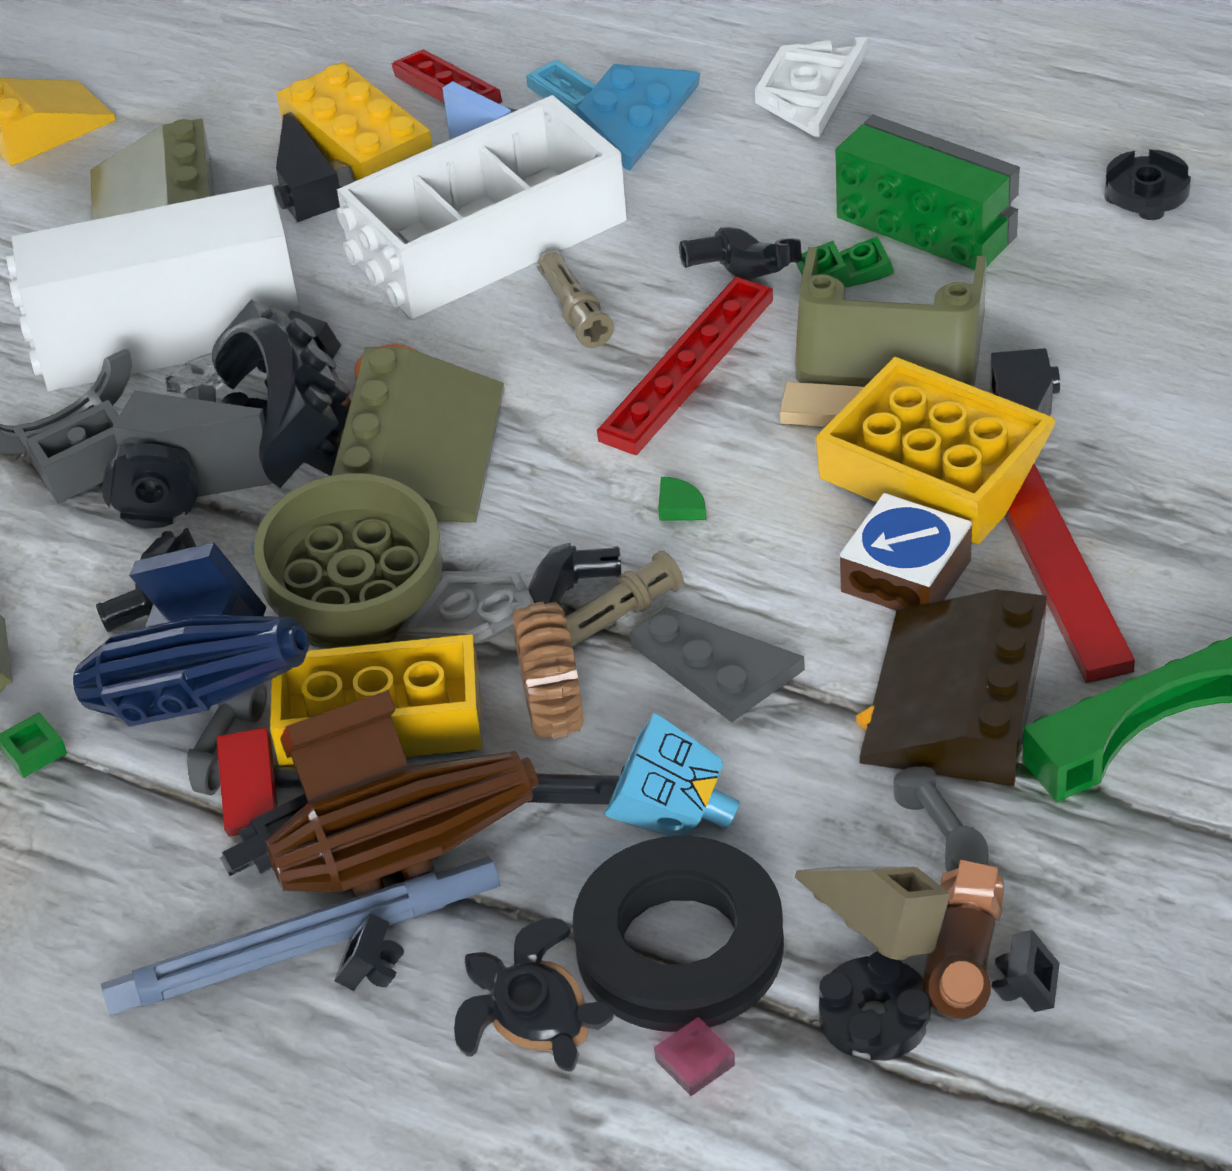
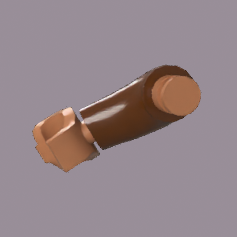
M965 860L959 861L958 869L942 873L940 886L948 891L950 896L935 950L927 954L923 986L924 992L930 998V1005L938 1013L957 1020H966L977 1015L986 1006L990 997V980L987 975L988 956L995 920L1000 921L1004 893L1003 877L998 874L999 867Z

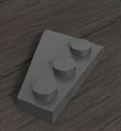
M665 607L630 631V641L633 648L730 722L735 721L805 670L804 656L668 607Z

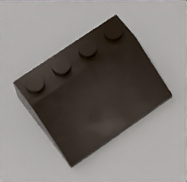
M994 589L896 611L872 705L874 709L871 714V721L867 725L859 763L901 770L914 766H925L934 769L936 775L1015 786L1023 746L1024 726L1027 725L1044 640L1047 596Z

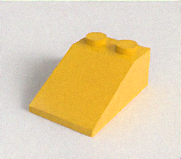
M0 78V156L11 167L116 121L114 113L78 80Z

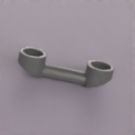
M263 683L228 701L218 704V709L193 749L188 750V775L194 792L211 796L219 789L218 755L214 754L217 749V736L225 735L235 718L254 723L261 718L267 702V689Z
M914 766L902 770L894 777V798L896 802L902 807L911 810L925 808L946 837V871L958 869L960 860L988 865L989 849L985 838L976 829L961 823L937 790L936 772L934 769L925 766Z

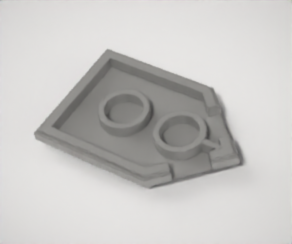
M442 571L440 580L431 597L418 611L407 618L396 636L398 640L410 641L473 634L474 644H482L513 628L512 620L515 610L528 607V604H532L534 601L520 573Z

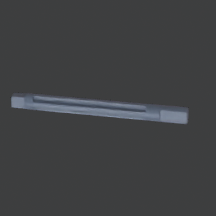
M488 856L436 874L431 872L132 970L131 974L100 983L109 1015L140 1005L145 1007L350 939L370 913L389 922L388 926L444 908L446 904L500 887L499 876L493 860Z

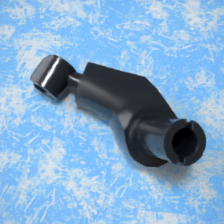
M721 227L716 231L715 236L689 241L682 240L679 243V254L684 268L719 261L727 271L745 280L777 273L790 263L802 261L800 239L787 238L777 240L775 244L763 243L746 231L733 227Z
M185 528L177 537H174L172 531H164L161 537L157 538L141 555V559L196 547L189 528ZM135 584V590L96 604L98 614L107 632H111L119 626L146 615L149 617L153 603L137 584Z
M566 543L553 547L537 566L529 584L528 591L534 603L544 602L546 604L557 602L559 604L564 593L574 588V584H578V579L619 577L621 575V560H618V557H620L619 546L576 550L575 545L571 546V543Z

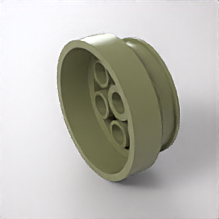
M348 473L316 479L294 489L281 498L268 511L259 525L254 542V557L259 582L268 605L279 617L294 618L306 630L309 643L326 649L389 643L397 639L396 634L407 618L418 611L431 597L442 573L443 558L439 527L435 514L429 504L421 495L407 485L374 474Z

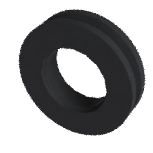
M668 836L650 839L625 848L603 862L591 874L583 885L574 907V941L577 963L584 984L596 1001L606 1004L612 1010L613 1015L642 1028L664 1032H688L711 1028L732 1020L750 1009L766 994L776 979L782 964L784 954L783 914L780 896L773 880L752 857L729 844L696 836ZM669 901H696L714 907L731 920L734 931L726 945L710 957L689 964H660L640 957L626 945L624 934L632 920L644 911Z

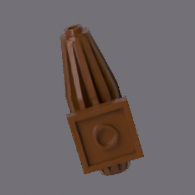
M388 690L286 726L280 741L286 757H292L308 803L265 840L267 853L282 891L342 894L352 890L355 898L385 888L382 878L402 872L406 881L435 870L432 860L439 858L533 799L532 789L538 787L539 784L531 760L528 757L521 759L516 751L409 766L391 719V715L395 712V707Z

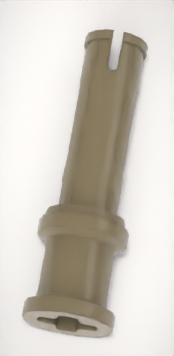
M548 251L542 254L538 259L540 266H537V269L547 280L549 286L562 303L563 318L568 325L576 328V338L581 345L587 348L602 346L613 334V321L608 314L600 311V302L596 296L583 290L559 252Z
M658 551L652 556L650 563L635 572H624L619 576L617 586L566 616L572 647L596 632L601 631L632 610L634 612L646 611L651 607V601L667 591L676 592L684 586V579L674 559L665 551ZM605 609V612L579 627L581 623Z

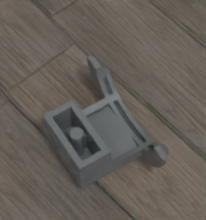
M123 349L106 357L94 385L77 401L56 414L35 422L20 425L0 424V454L26 453L57 504L103 482L105 468L108 462L115 456L116 449L118 448L112 426L119 415L113 405L122 395L130 378L132 362L129 350Z

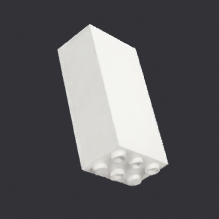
M553 95L337 189L340 208L337 209V217L345 231L346 242H343V250L346 258L351 265L360 267L365 272L368 281L373 286L378 285L386 293L390 303L395 308L400 307L412 320L538 262L540 256L545 252H560L627 221L621 152Z
M272 184L11 236L14 254L6 256L12 280L9 284L15 308H20L22 315L20 316V324L25 342L30 343L31 349H34L29 351L35 376L43 375L47 391L95 382L102 370L104 359L123 349H127L130 352L132 362L130 375L212 358V349L216 340L251 299L267 308L270 305L276 306L287 316L291 310L300 313L285 235Z

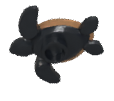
M548 918L530 923L522 928L515 938L514 965L508 968L501 959L487 952L470 953L465 956V968L468 977L483 990H488L489 994L471 997L465 1000L457 1010L454 1034L456 1046L461 1053L466 1056L476 1054L484 1030L493 1023L496 1030L509 1042L530 1050L553 1051L554 1061L560 1069L566 1072L574 1070L579 1058V1052L576 1047L586 1042L589 1028L599 1030L611 1022L614 1016L612 1010L604 1003L592 1002L585 1004L583 994L573 976L562 966L542 960L547 950L569 936L571 930L567 923L557 918Z

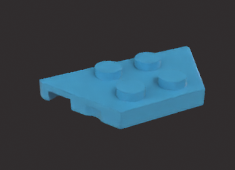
M613 64L578 105L576 115L621 152L622 166L625 169L631 170L699 86L701 73L687 70Z

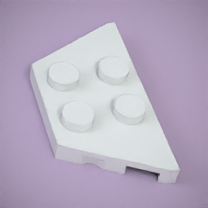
M855 37V46L832 48L831 40L818 41L806 45H782L755 88V103L807 133L820 137L868 51V37Z

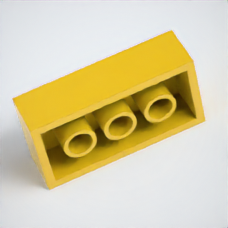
M345 62L328 66L324 71L304 80H298L291 86L276 92L281 120L283 121L284 114L291 112L328 162L338 160L351 167L354 181L433 148L431 132L427 127Z
M473 634L308 651L304 662L300 666L271 680L270 730L279 767H295L292 757H286L280 741L286 726L387 690L395 707V712L391 715V719L405 757L483 749L480 675Z

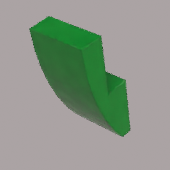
M878 236L857 243L840 252L834 241L816 247L818 275L825 274L836 278L842 282L844 288L869 283L895 274L891 261ZM807 252L802 253V261L796 263L801 275H803Z

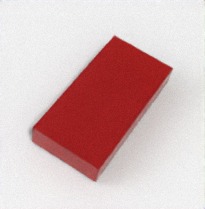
M267 727L217 736L224 830L229 837L239 835V831L249 826L252 819L277 807L271 734Z

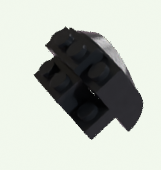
M251 299L216 340L212 349L214 368L232 390L256 367L259 371L267 373V378L264 381L268 389L267 412L259 446V459L265 475L274 485L281 488L303 462L332 476L340 446L337 436L345 427L351 404L349 398L351 394L350 389L339 379L335 371L337 365L334 360L318 348L313 339L316 334L306 322L299 318L290 320L276 306L270 305L267 308Z

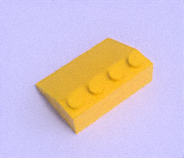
M894 356L816 436L819 478L875 502L880 499L883 493L971 521L972 542L979 545L1005 517L1054 428L1055 418Z

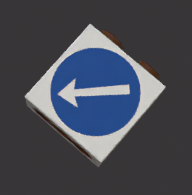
M883 493L840 553L841 592L895 611L944 601L971 561L972 522Z

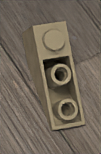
M835 866L796 870L795 878L808 888L818 901L827 904L844 919L847 926L857 930L877 947L878 952L883 956L895 960H905L909 956L929 954L935 950L950 893L919 868Z

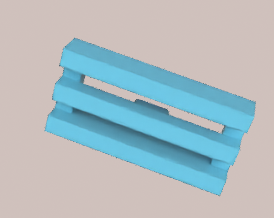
M558 60L526 75L528 88L543 98L553 95L575 114L577 113L578 105L595 87V84Z

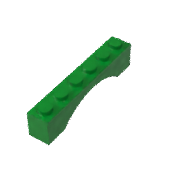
M1232 637L1215 641L1200 651L1181 659L1171 660L1163 667L1137 678H1130L1119 686L1096 696L1086 697L1073 706L1049 716H1042L1031 724L1024 726L1022 762L1056 803L1100 784L1109 764L1121 748L1143 729L1167 716L1191 708L1219 703H1232Z

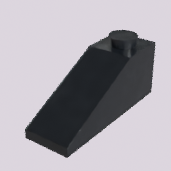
M291 112L284 114L276 163L279 185L274 186V191L280 207L283 210L288 208L295 220L300 222L340 207L337 192L339 182L336 171Z
M1046 348L991 353V394L1050 416L1052 413V394L1060 393L1058 366H1050Z

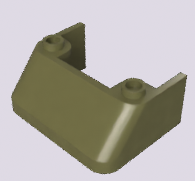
M808 247L799 290L795 352V375L799 383L865 387L895 356L974 387L985 314L986 256H977L973 284H966L964 282L949 283L936 292L934 305L844 300L845 289L842 282L829 275H818L817 248Z

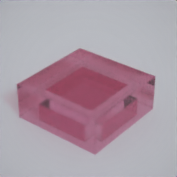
M699 1017L654 1047L655 1061L690 1096H693L735 1066L734 1052Z

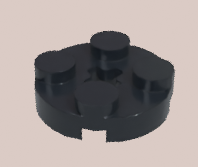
M1149 150V156L1135 157V151L1123 153L1114 158L1107 166L1105 199L1107 202L1125 210L1139 213V216L1145 220L1161 219L1165 211L1179 207L1189 197L1191 176L1189 177L1188 175L1189 167L1180 157L1166 151Z
M125 443L120 445L116 449L115 456L108 462L104 471L102 494L105 503L109 508L111 503L114 509L120 512V519L133 526L161 528L173 524L174 517L181 515L184 511L186 516L196 502L198 480L196 471L190 464V456L183 449L170 448L159 444L136 445ZM153 481L159 485L155 486L154 491H146L145 485L142 482Z
M878 951L870 956L859 957L841 964L831 973L825 975L820 981L819 1022L825 1037L835 1048L851 1056L852 1049L860 1053H870V1060L884 1061L905 1055L921 1043L926 1034V1026L930 1020V998L923 989L924 979L911 966L902 963L901 960L885 957ZM880 1001L884 1003L885 1012L877 1014L873 1009L863 1011L862 1008L867 1002Z

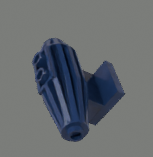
M212 542L134 562L129 576L153 603L145 627L117 633L106 640L77 665L73 675V686L77 699L85 708L121 718L128 727L209 711L212 705L228 701L300 666L304 662L309 649V638L306 630L292 617L264 616L267 608L219 547Z

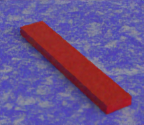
M735 276L597 429L598 442L637 456L773 302V289Z
M1033 464L1008 509L1005 519L1042 595L1047 596L1046 603L1085 682L1133 673L1135 659L1036 465Z

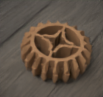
M538 602L528 604V607L516 609L512 620L523 689L534 734L539 739L548 737L556 739L567 737L570 733L580 732L584 722L582 699L570 633L562 607L557 602L546 604Z

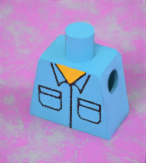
M654 713L635 740L604 815L665 836H689L702 818L727 829L737 812L740 801L714 788L723 767L721 758L662 716Z

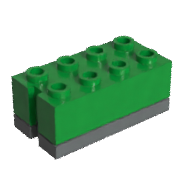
M876 115L869 117L864 124L857 128L835 149L837 218L973 270L976 268L977 256H986L987 267L1017 237L1018 209L1012 207L1011 202L1019 195V166Z

